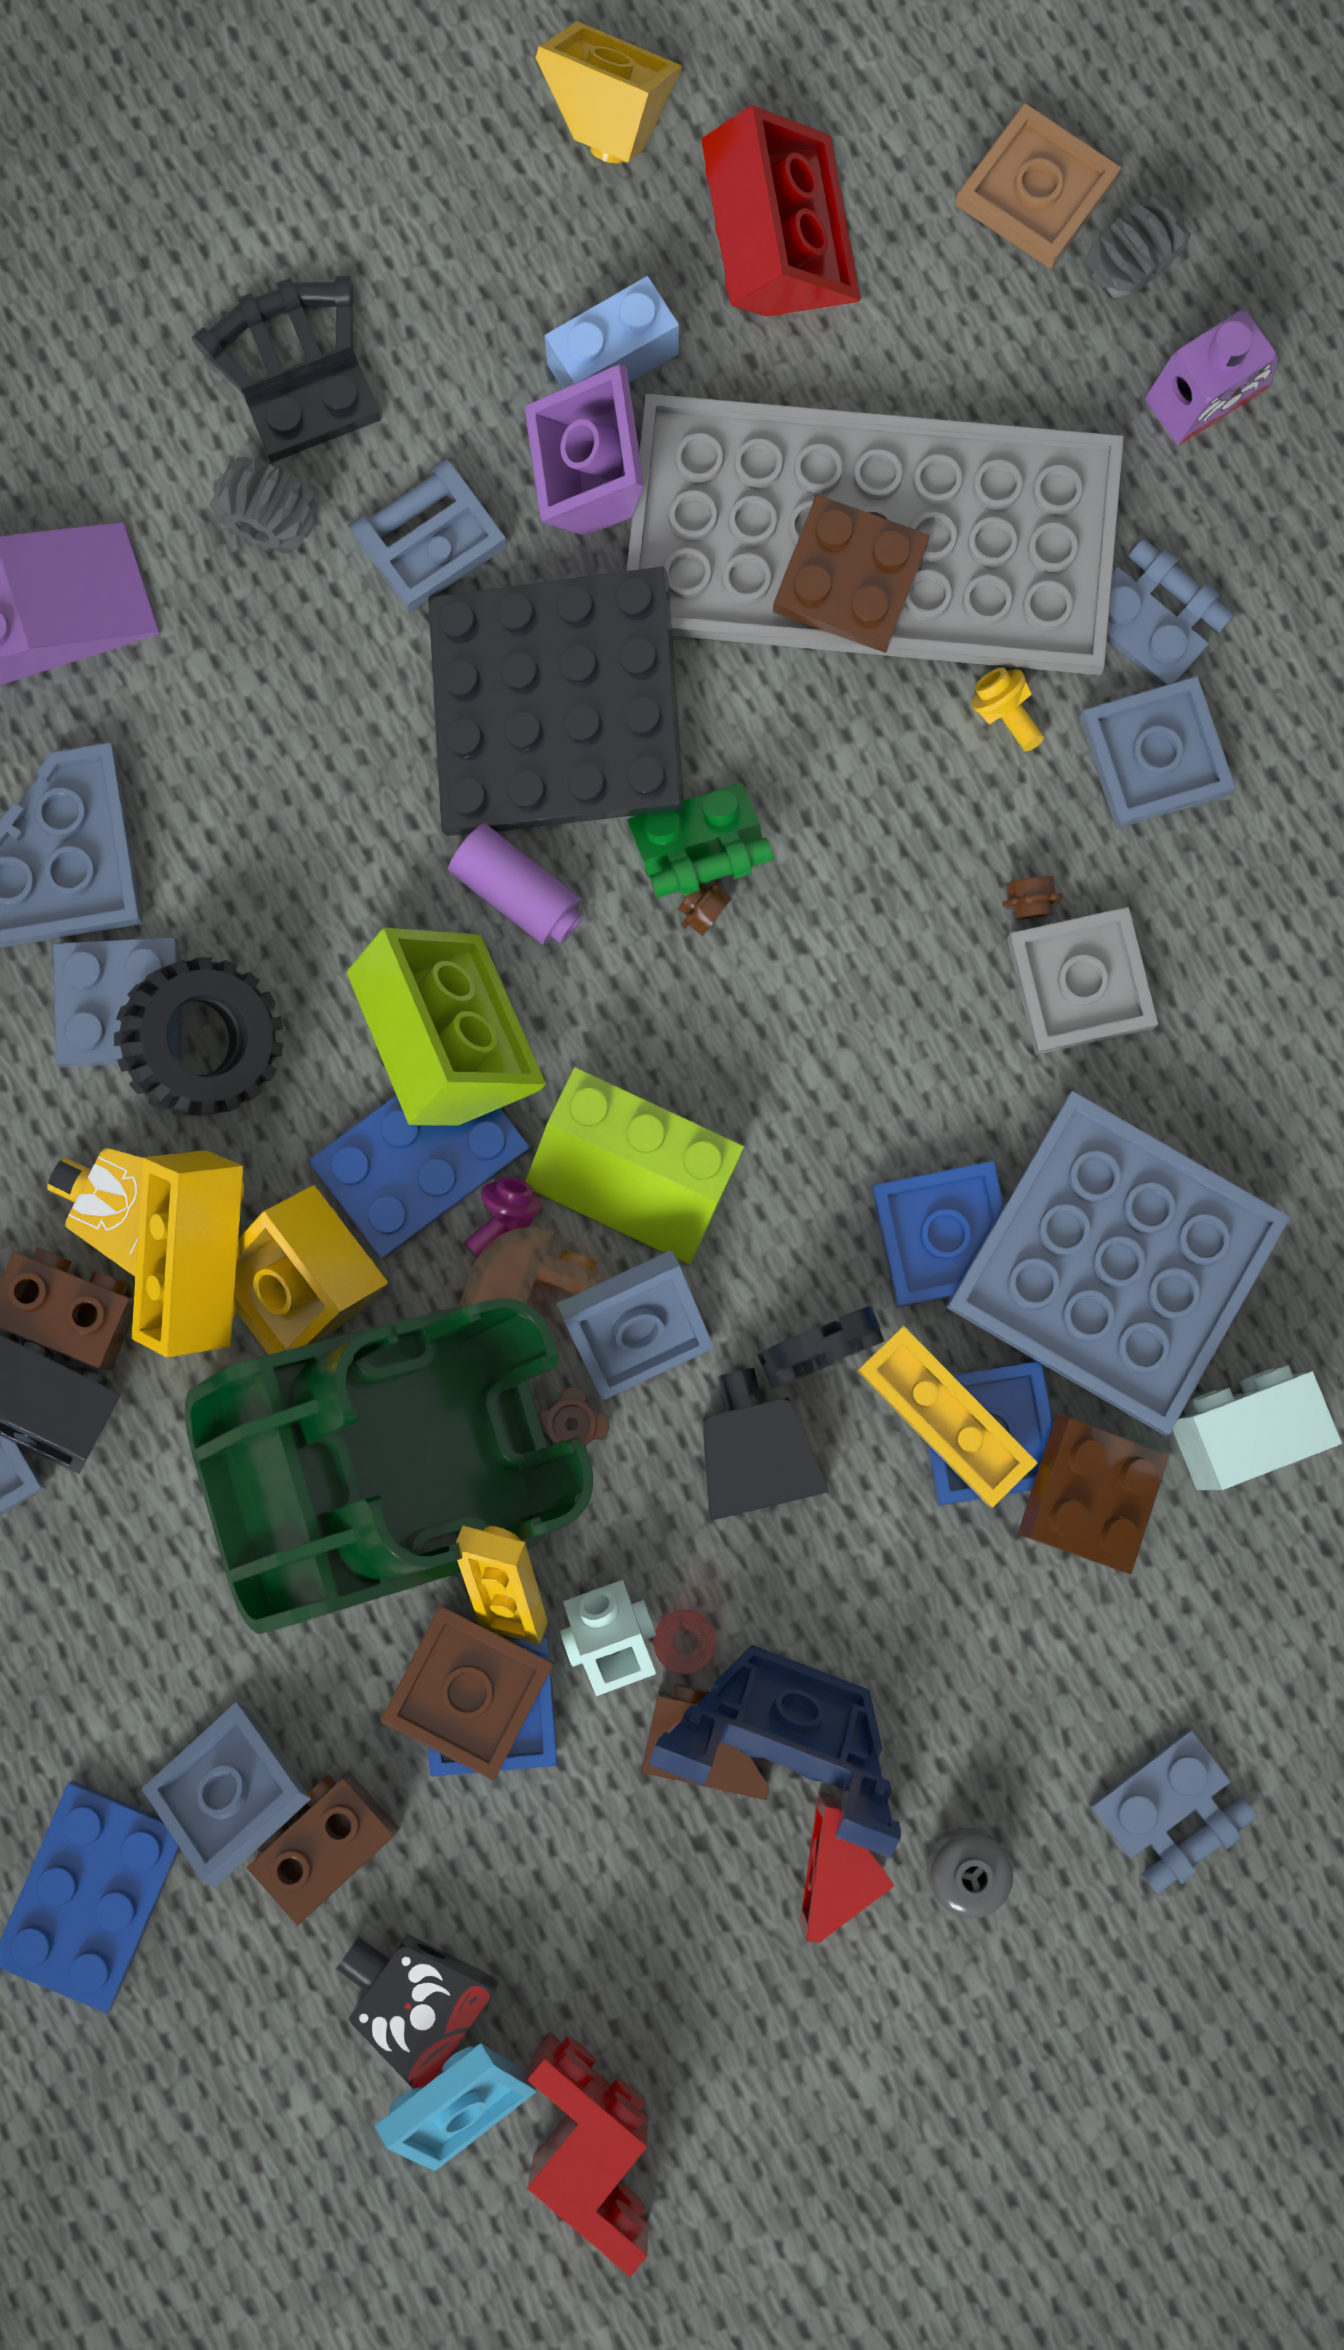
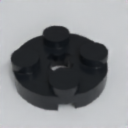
M867 1306L838 1318V1322L836 1320L823 1326L812 1328L757 1354L771 1388L779 1387L797 1378L812 1374L835 1364L838 1360L885 1342L880 1331L881 1326L872 1306Z

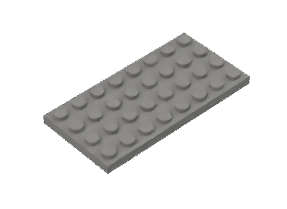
M646 394L639 451L644 487L632 517L627 571L664 566L668 573L672 636L1101 675L1105 664L1124 436ZM816 494L930 535L927 550L886 653L773 612L774 600Z

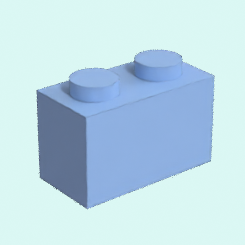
M648 276L544 335L547 365L562 389L618 364L627 367L630 383L679 354V324Z

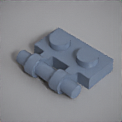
M1143 538L1128 556L1145 571L1138 581L1135 582L1119 567L1112 573L1106 641L1162 687L1177 682L1208 647L1209 643L1192 630L1197 622L1203 619L1220 633L1235 614L1218 600L1221 594L1211 585L1206 583L1202 587L1177 566L1180 560L1169 550L1164 549L1160 552ZM1160 584L1186 605L1185 609L1178 616L1151 595Z
M1186 1729L1089 1804L1127 1857L1132 1859L1149 1845L1160 1857L1158 1862L1141 1874L1157 1895L1176 1880L1181 1885L1196 1874L1193 1868L1221 1845L1226 1850L1241 1839L1239 1831L1257 1818L1253 1809L1242 1797L1223 1811L1213 1801L1211 1797L1231 1781L1191 1729ZM1195 1810L1205 1825L1180 1845L1176 1846L1166 1832Z

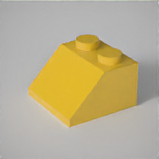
M315 1185L263 1211L238 1239L240 1255L236 1262L234 1290L236 1313L268 1355L320 1342L361 1311L389 1283Z

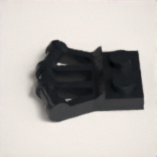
M335 276V282H292L291 278L276 283L278 289L255 298L252 293L238 297L239 303L209 330L202 327L191 337L196 347L243 394L271 463L381 421L379 411L353 350V283L351 276ZM302 307H336V350L321 355ZM287 312L307 361L283 370L263 321ZM248 328L251 331L269 375L257 381H254L225 351Z

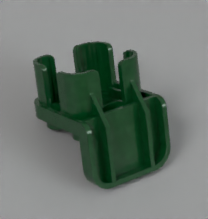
M496 1298L463 1308L445 1309L247 1360L220 1370L188 1391L185 1400V1423L191 1453L233 1599L243 1620L253 1632L257 1634L266 1633L461 1573L457 1560L463 1559L459 1542L456 1543L462 1526L482 1531L489 1526L503 1528L518 1536L521 1541L526 1543L527 1550L537 1545L548 1532L569 1525L583 1513L589 1503L593 1490V1470L586 1446L579 1437H575L547 1447L527 1381L555 1369L558 1365V1353L552 1333L545 1320L535 1309L524 1302L511 1298Z

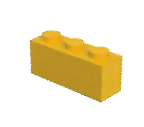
M207 1150L149 1156L142 1159L132 1339L167 1358L231 1347L232 1322L236 1313L234 1301L236 1262L240 1255L238 1240L240 1205L244 1196L243 1165Z

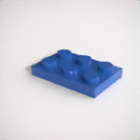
M396 1095L308 1161L381 1259L385 1260L529 1152L531 1148L501 1108L459 1126L408 1125Z
M75 1781L69 1782L1 1937L0 1969L108 2014L114 2006L180 1850V1847L161 1818Z

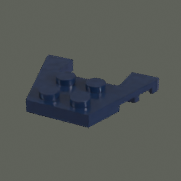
M751 1645L713 1683L710 1692L696 1706L691 1705L685 1711L681 1722L670 1733L665 1731L657 1739L648 1762L651 1766L704 1786L712 1768L719 1742H723L738 1748L742 1753L750 1757L767 1759L798 1771L809 1780L824 1781L843 1789L845 1795L835 1837L892 1858L900 1841L901 1829L899 1821H892L888 1799L892 1792L889 1780L882 1777L879 1763V1755L883 1748L869 1689Z

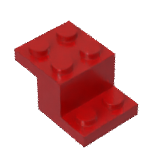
M549 2033L533 2053L527 2081L564 2111L566 2116L534 2154L527 2189L625 2274L631 2277L648 2256V2219L642 2215L646 2210L644 2203L633 2191L620 2183V2180L647 2148L648 2116L641 2111L646 2102L623 2080L616 2078L610 2084L595 2072L592 2067L596 2063V2059L577 2040L566 2036L560 2042Z

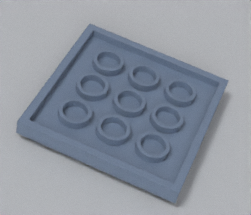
M1071 1091L946 1308L1157 1432L1169 1435L1288 1223L1290 1216L1076 1092Z

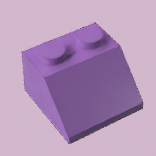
M618 364L525 405L541 522L586 535L632 518L642 493L644 482L627 367Z

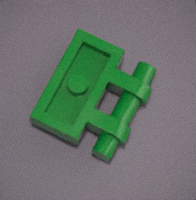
M742 782L684 800V810L644 814L627 819L634 845L645 873L650 878L656 899L676 892H680V895L684 897L699 892L700 884L728 875H732L733 879L736 880L751 875L752 867L774 860L767 837L762 838L759 820Z

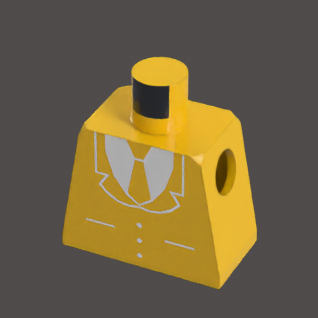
M104 1148L91 1170L69 1158L63 1157L57 1163L50 1176L48 1190L74 1202L66 1219L65 1227L135 1277L143 1158Z

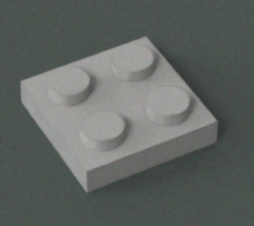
M1129 907L1012 932L1008 935L1007 941L1035 1055L1154 1029L1158 1025Z

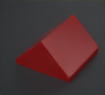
M819 1792L800 1922L806 1941L816 1943L822 1942L894 1887L886 1870L871 1850L835 1837L841 1808L831 1794Z

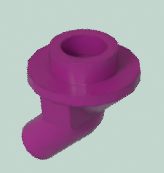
M503 1177L497 1182L486 1184L482 1188L481 1199L493 1217L464 1242L467 1249L479 1261L509 1236L512 1231L528 1230L533 1217L537 1216L542 1207L541 1200L533 1193V1188L528 1183L512 1177Z

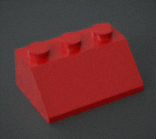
M751 105L702 137L701 142L706 165L705 175L710 187L716 221L715 231L719 239L725 272V287L729 295L730 305L763 316H773L860 301L861 298L831 135Z

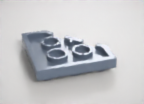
M110 742L51 752L37 770L38 778L18 804L13 802L0 820V948L143 924L116 748Z

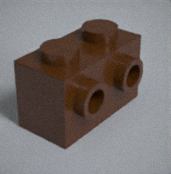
M36 1247L32 1258L13 1251L0 1281V1328L97 1368L111 1371L133 1321L134 1299L124 1296L129 1284L95 1270L90 1280L86 1281L67 1273L72 1261Z
M350 1772L338 1783L329 1774L308 1792L311 1800L304 1805L308 1811L292 1826L289 1827L286 1823L281 1826L257 1849L260 1855L246 1867L297 1926L388 1843L400 1829Z

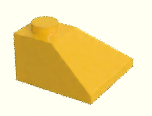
M578 21L541 44L536 55V60L574 140L590 146V152L595 157L610 163H622L623 161L628 163L644 150L682 70V65Z

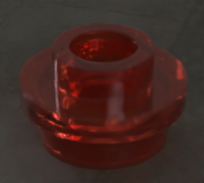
M692 1610L674 1611L665 1616L655 1630L656 1636L653 1639L656 1656L667 1669L680 1674L697 1672L704 1668L714 1655L716 1635L710 1622L700 1613ZM682 1629L692 1631L697 1637L695 1649L687 1654L679 1653L672 1644L673 1636Z

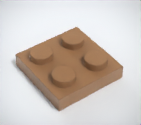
M1024 103L958 192L955 205L1052 270L1116 183L1122 167Z

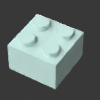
M1289 1365L1277 1369L1271 1368L1239 1380L1238 1382L1242 1389V1392L1232 1395L1230 1388H1226L1220 1391L1214 1390L1189 1399L1183 1409L1185 1414L1179 1416L1173 1427V1432L1197 1490H1224L1342 1444L1313 1371L1292 1374Z

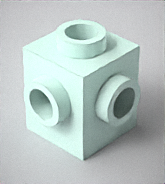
M623 1580L563 1601L571 1626L560 1630L567 1655L573 1667L583 1663L596 1696L656 1674L645 1641L656 1636L644 1600L632 1604Z

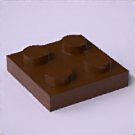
M816 494L774 600L773 612L886 653L927 550L930 535Z
M1056 1414L1017 1535L1131 1575L1169 1455L1071 1417Z
M441 1604L380 1722L495 1781L554 1662Z

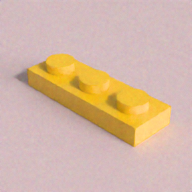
M902 1326L857 1370L989 1507L993 1508L1038 1463L905 1326Z
M462 1526L456 1543L459 1542L463 1559L457 1561L478 1623L498 1634L540 1645L548 1620L526 1543L521 1541L514 1533L503 1528L489 1526L482 1531Z

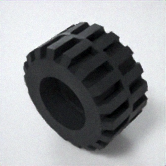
M197 957L188 961L184 959L160 968L147 975L142 983L136 984L127 994L130 997L128 1003L120 1007L116 1020L121 1021L120 1031L114 1033V1046L121 1047L123 1058L117 1059L121 1072L128 1071L133 1081L129 1085L137 1094L144 1093L150 1098L148 1103L159 1110L168 1109L173 1111L172 1114L181 1116H205L240 1108L239 1104L244 1101L253 1100L262 1092L259 1086L263 1082L271 1081L277 1070L271 1066L273 1058L282 1056L284 1043L276 1042L275 1031L283 1030L281 1016L273 1018L269 1006L276 1003L269 991L260 993L255 987L260 980L251 972L241 974L236 971L237 964L226 960L217 963L212 962V957ZM190 1001L202 1002L212 1007L224 1020L229 1034L228 1052L223 1063L216 1071L206 1075H195L182 1068L173 1058L167 1044V1026L171 1015L178 1006Z

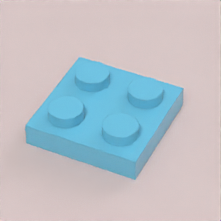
M482 2043L476 2047H467L458 2051L445 2062L442 2067V2074L424 2088L412 2089L392 2103L389 2109L390 2114L374 2126L387 2149L436 2171L538 2092L536 2087L527 2081L528 2075L523 2068Z

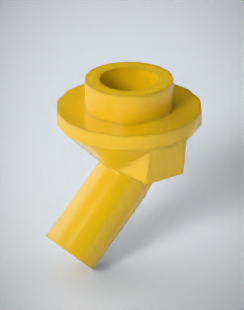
M1001 667L985 674L975 685L977 694L971 700L973 710L979 713L988 724L1001 718L1025 752L1039 746L1043 742L1044 736L1021 704L1032 695L1023 672L1018 669L1007 671Z

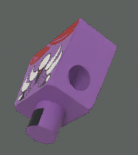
M1241 310L1176 351L1149 390L1145 400L1177 446L1270 388L1278 356L1246 311ZM1179 390L1191 391L1192 401L1189 402L1184 399Z

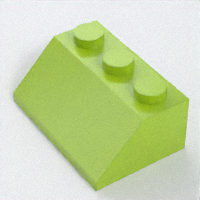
M383 927L346 972L408 1125L459 1126L539 1092L546 1085L480 934Z
M574 1067L546 1125L525 1182L533 1188V1192L662 1253L672 1250L677 1260L691 1265L742 1157L744 1146Z

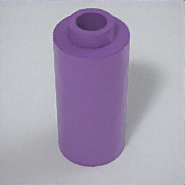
M486 823L479 825L465 839L448 866V872L543 946L548 945L553 939L560 944L564 943L583 918V914L577 911L581 897Z

